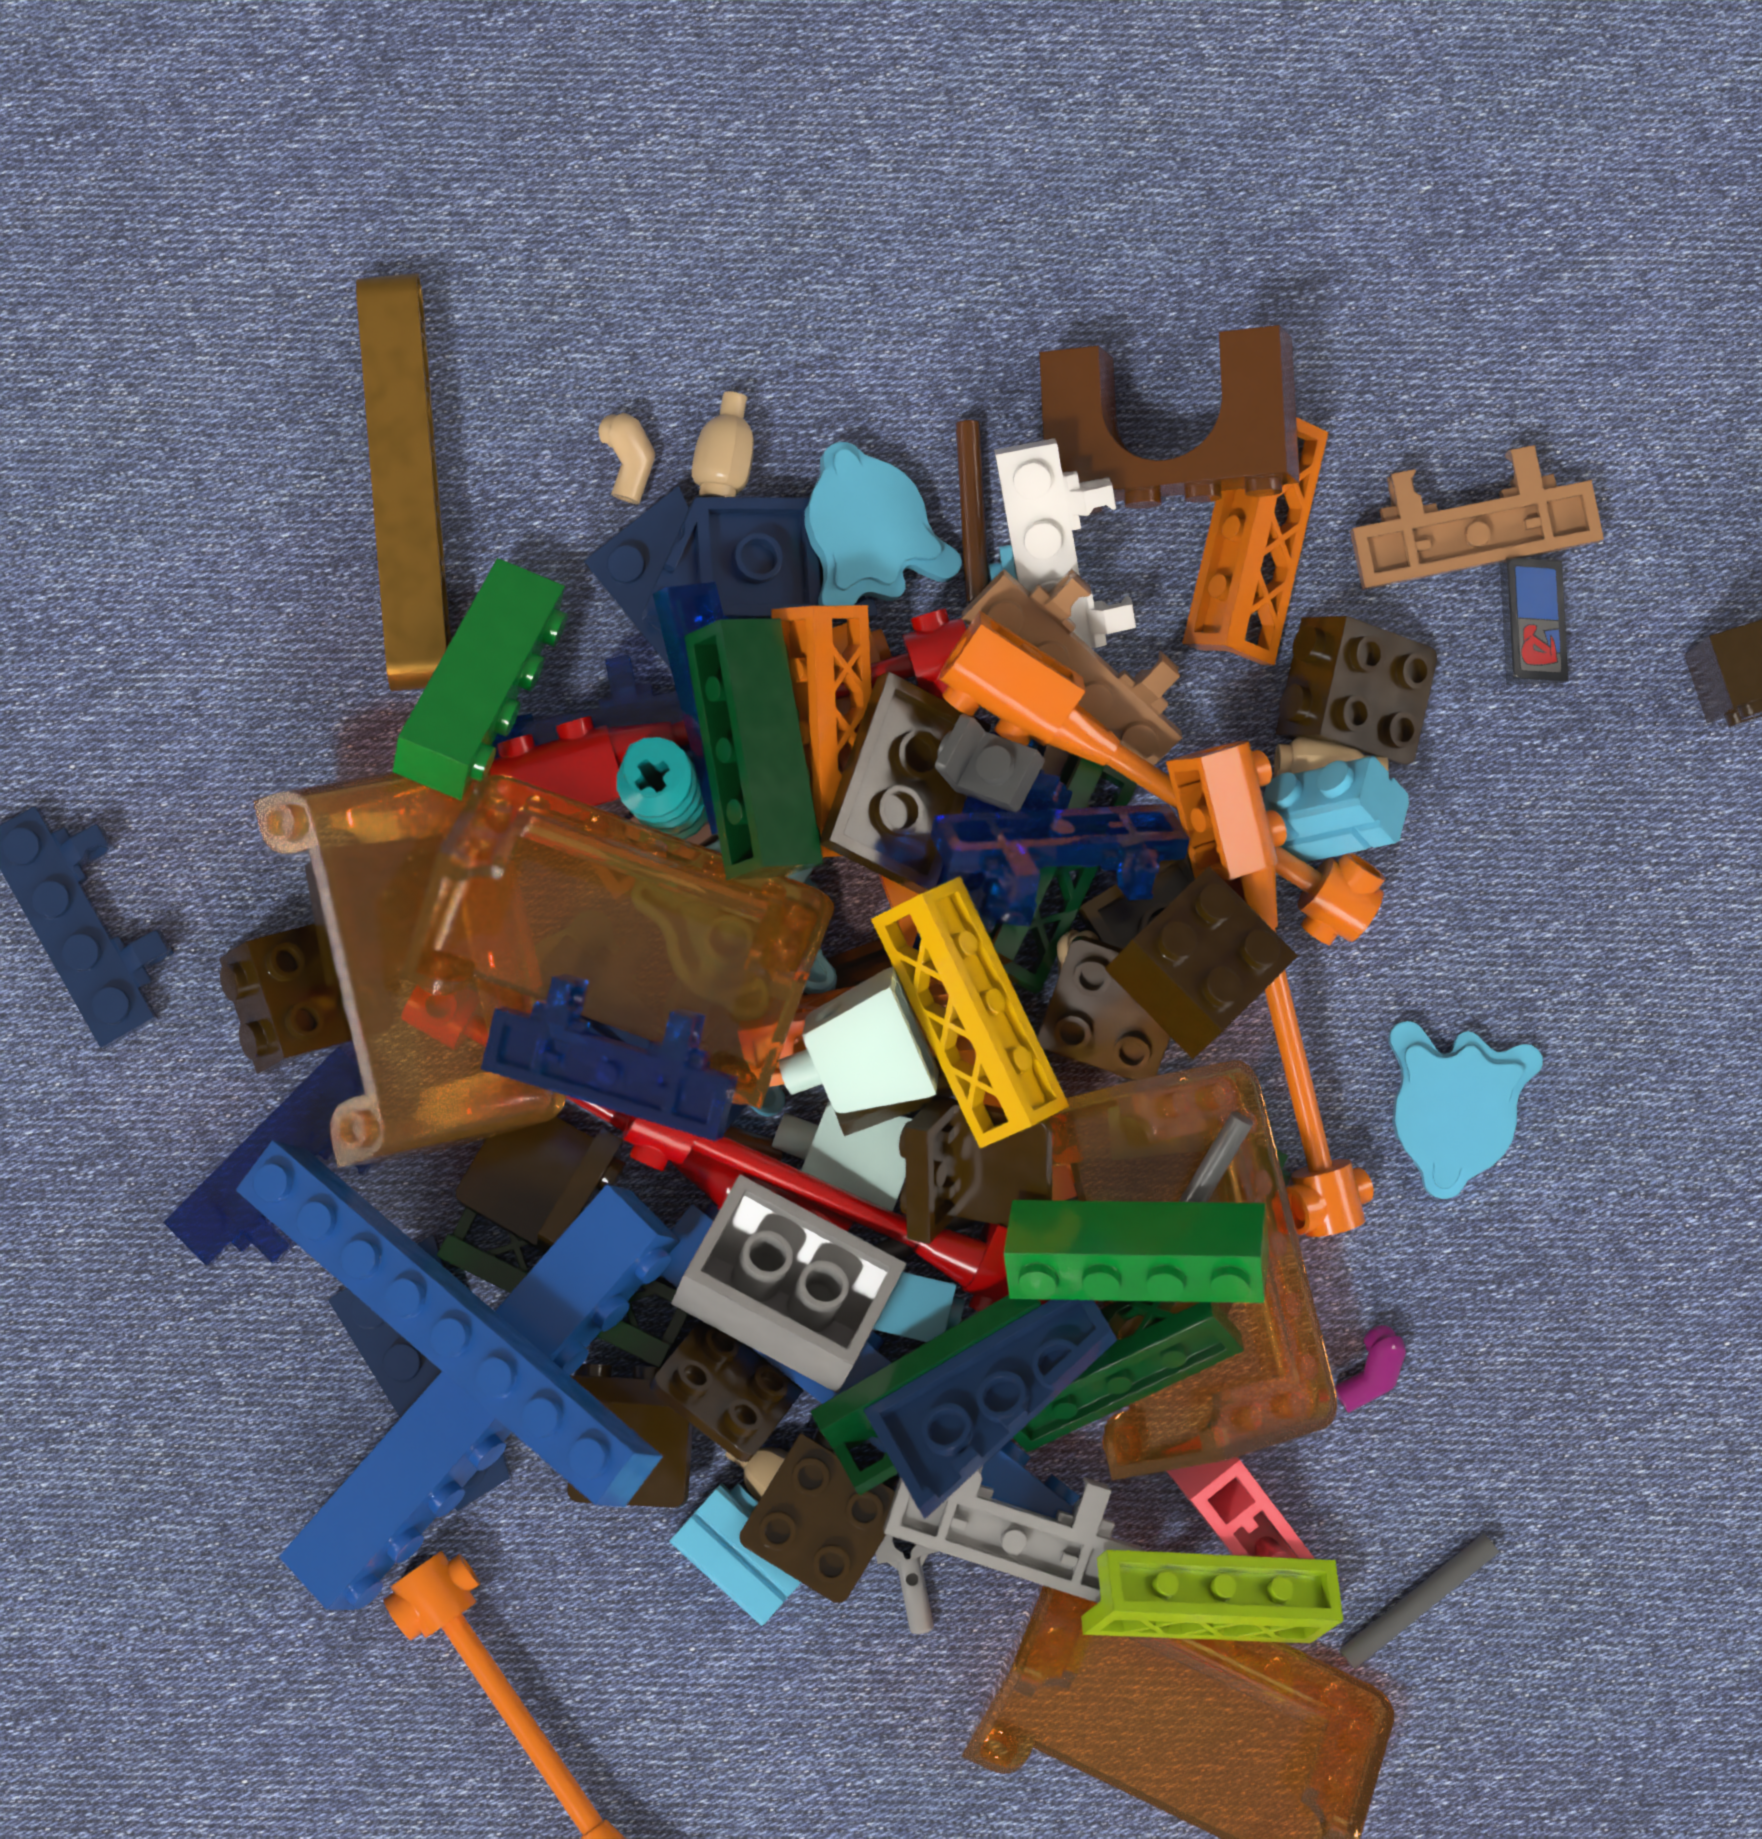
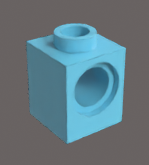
M902 1272L873 1329L929 1342L960 1323L965 1300L954 1297L955 1284Z

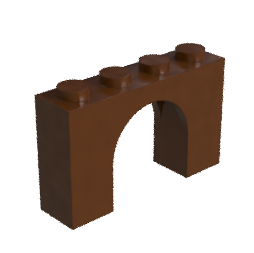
M1280 325L1219 332L1222 388L1219 416L1213 429L1201 444L1182 456L1168 460L1140 458L1131 454L1123 443L1117 426L1114 358L1099 345L1039 352L1043 440L1055 438L1062 473L1077 471L1079 483L1109 477L1113 485L1115 502L1125 501V507L1127 508L1157 507L1162 505L1161 497L1185 495V501L1212 502L1222 498L1221 491L1245 489V495L1255 497L1282 493V485L1300 483L1292 337ZM1102 506L1093 508L1090 514L1101 512Z

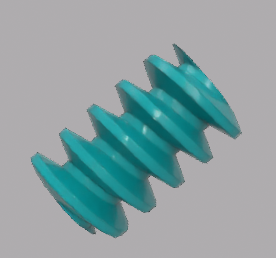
M660 737L643 738L628 747L617 773V791L622 803L633 813L644 828L656 838L668 842L683 841L697 834L708 821L712 810V795L709 783L691 762L690 758L674 742Z

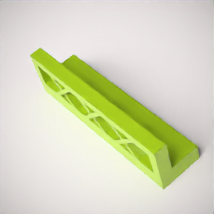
M1105 1550L1097 1557L1101 1601L1081 1616L1083 1635L1312 1643L1344 1621L1336 1560Z

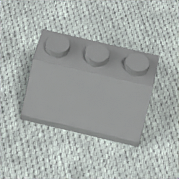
M739 1175L684 1273L671 1304L838 1393L907 1263L748 1178Z

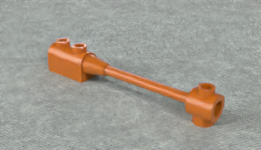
M979 610L950 653L940 672L939 680L949 685L942 694L943 698L966 715L974 716L981 706L999 717L1000 720L994 730L1002 738L1028 746L1033 739L1042 746L1049 744L1099 765L1105 766L1107 764L1177 809L1170 776L1120 744V739L1078 704L1086 692L1083 677ZM1275 847L1278 863L1275 864V873L1303 890L1297 905L1298 910L1306 914V917L1301 922L1303 929L1326 945H1331L1338 935L1348 942L1356 940L1367 929L1380 908L1384 892L1380 887L1386 880L1384 875L1373 865L1354 853L1343 854L1338 861L1328 858L1317 869H1314L1282 847Z
M1245 740L1207 748L1166 761L1194 878L1196 879L1210 866L1276 932L1275 928L1278 926L1275 864L1278 863L1275 847L1285 843L1287 831L1282 817L1274 810L1266 811L1260 787L1268 785L1272 778V768L1267 756L1260 750L1251 751L1249 741ZM1284 970L1265 989V994L1307 1166L1291 1174L1293 1185L1282 1189L1283 1195L1279 1201V1210L1285 1224L1292 1232L1298 1235L1305 1234L1308 1237L1329 1236L1352 1230L1365 1223L1362 1205L1372 1200L1374 1189L1369 1175L1359 1167L1353 1168L1351 1160H1331L1286 971Z
M440 1551L390 1586L393 1593L384 1598L383 1602L402 1633L409 1640H413L420 1634L427 1638L442 1628L581 1832L582 1836L580 1838L626 1839L607 1819L603 1820L463 1616L462 1613L477 1603L470 1591L480 1585L477 1575L465 1558L458 1554L451 1560H448L443 1551Z

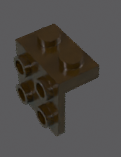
M1349 616L1302 617L1299 631L1293 641V657L1286 688L1279 703L1280 714L1275 735L1292 741L1299 736L1332 741L1358 749L1372 756L1388 757V761L1394 764H1411L1416 757L1436 668L1437 654L1435 650L1430 646Z
M315 923L245 941L219 958L222 966L220 970L221 986L226 997L234 1003L241 1024L239 1028L240 1044L244 1054L253 1061L257 1074L278 1069L304 1054L380 1034L390 1025L389 1014L377 980L326 986Z
M1086 936L1075 937L1070 943L1052 997L1049 999L1037 1036L1041 1047L1059 1056L1075 1059L1112 1072L1119 1077L1153 1086L1170 1036L1104 970L1123 949Z
M936 1095L902 1129L899 1140V1153L902 1158H905L906 1182L901 1192L900 1207L902 1213L907 1215L908 1240L930 1244L955 1216L1008 1227L1012 1200H1052V1125L1047 1118L1031 1127L979 1148L957 1099ZM984 1104L994 1127L1008 1121L1001 1107Z
M513 1098L505 1107L458 1184L456 1200L460 1205L546 1254L607 1184L616 1185L627 1164L619 1159L623 1139L604 1128L600 1129L594 1139L525 1098Z
M702 1320L697 1323L650 1381V1389L654 1395L741 1462H748L753 1458L804 1391L746 1344Z
M582 1364L574 1372V1376H569L663 1456L627 1505L680 1508L684 1506L689 1497L693 1425L651 1391L650 1381L661 1367L633 1366V1378L612 1377V1365ZM568 1482L567 1492L571 1500L580 1503H592Z
M819 1427L813 1437L802 1430L739 1535L740 1542L746 1549L834 1603L844 1602L851 1594L886 1536L883 1527L900 1477L894 1475L859 1495ZM871 1460L868 1467L876 1462ZM858 1465L860 1471L864 1470V1468Z

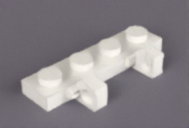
M1055 438L995 449L1017 581L1029 592L1038 584L1049 592L1071 569L1080 576L1072 530L1081 529L1079 515L1088 516L1093 508L1107 505L1113 510L1116 509L1113 485L1109 477L1079 483L1077 471L1062 473ZM1091 591L1089 597H1079L1071 607L1069 619L1076 625L1073 632L1090 648L1107 645L1105 634L1136 628L1133 603L1129 595L1125 596L1121 603L1108 605L1103 601L1094 602Z

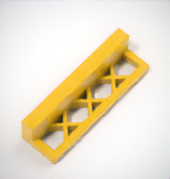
M961 877L919 894L871 919L979 1148L1031 1127L1069 1107L1066 1097ZM908 915H911L921 936L919 951L907 945L897 924L898 920ZM931 976L942 981L949 995L947 1009L935 1003L928 989ZM958 1034L970 1039L976 1052L974 1066L962 1060L956 1048ZM985 1091L998 1098L1008 1119L1007 1122L994 1127L983 1104Z

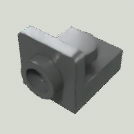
M961 714L953 730L949 731L940 743L935 768L955 792L1018 814L1045 759L1038 750L986 732L974 717Z

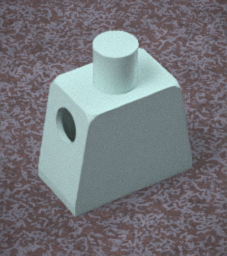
M894 967L883 970L806 1016L802 1033L807 1049L779 1059L780 1072L790 1094L793 1095L823 1084L833 1109L839 1113L927 1098L936 1095L939 1070Z
M828 1102L819 1126L784 1113L772 1147L804 1159L805 1162L801 1171L893 1211L906 1177L905 1158H902L899 1153L900 1135L904 1125L911 1121L912 1118L899 1116L844 1137L832 1104Z

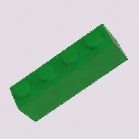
M496 559L398 736L393 773L462 801L473 779L481 783L485 780L496 754V748L491 746L497 734L507 737L510 733L521 702L516 701V698L521 689L532 691L543 668L545 658L540 656L545 644L555 647L563 633L568 618V613L560 610L564 585L502 559Z
M1012 1200L1004 1248L1010 1299L1264 1303L1269 1257L1266 1203Z

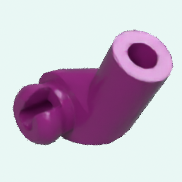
M1377 1325L1366 1333L1363 1342L1369 1353L1364 1370L1333 1386L1339 1401L1347 1413L1388 1393L1397 1384L1406 1355V1348L1403 1339L1400 1336H1396V1333L1390 1326Z

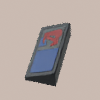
M1506 558L1500 565L1506 685L1567 683L1569 680L1562 561Z

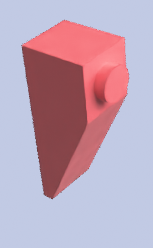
M1210 1429L1163 1467L1231 1555L1315 1559L1241 1460L1213 1429Z

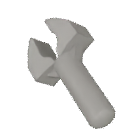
M886 1534L876 1551L877 1564L888 1562L898 1570L910 1632L918 1635L928 1633L934 1628L922 1565L929 1554L939 1551L914 1544L910 1551L911 1556L906 1558L904 1552L894 1545L892 1541L893 1536Z

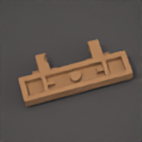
M1535 445L1508 450L1505 454V458L1513 464L1514 476L1510 480L1512 488L1499 491V499L1438 511L1436 503L1423 506L1421 495L1415 492L1413 476L1416 473V469L1393 473L1390 477H1387L1391 507L1380 509L1381 522L1355 527L1350 530L1361 588L1366 590L1500 563L1506 558H1525L1599 543L1604 540L1592 480L1557 487L1554 474L1541 476Z
M1003 569L962 611L961 619L970 625L980 610L1081 675L1086 692L1078 704L1120 739V744L1155 766L1182 739L1181 730L1162 713L1169 705L1162 695L1180 677L1178 673L1179 667L1160 650L1159 660L1150 670H1140L1135 677L1130 675L1125 669L1118 673L1073 632L1076 625L1069 619L1071 607L1079 597H1089L1091 594L1090 585L1073 569L1049 592L1040 584L1029 592L1010 573Z

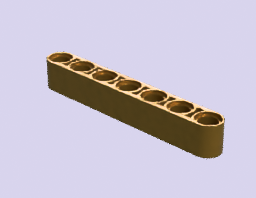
M418 273L359 278L356 281V296L387 677L391 691L424 689L449 646L451 636L422 288Z

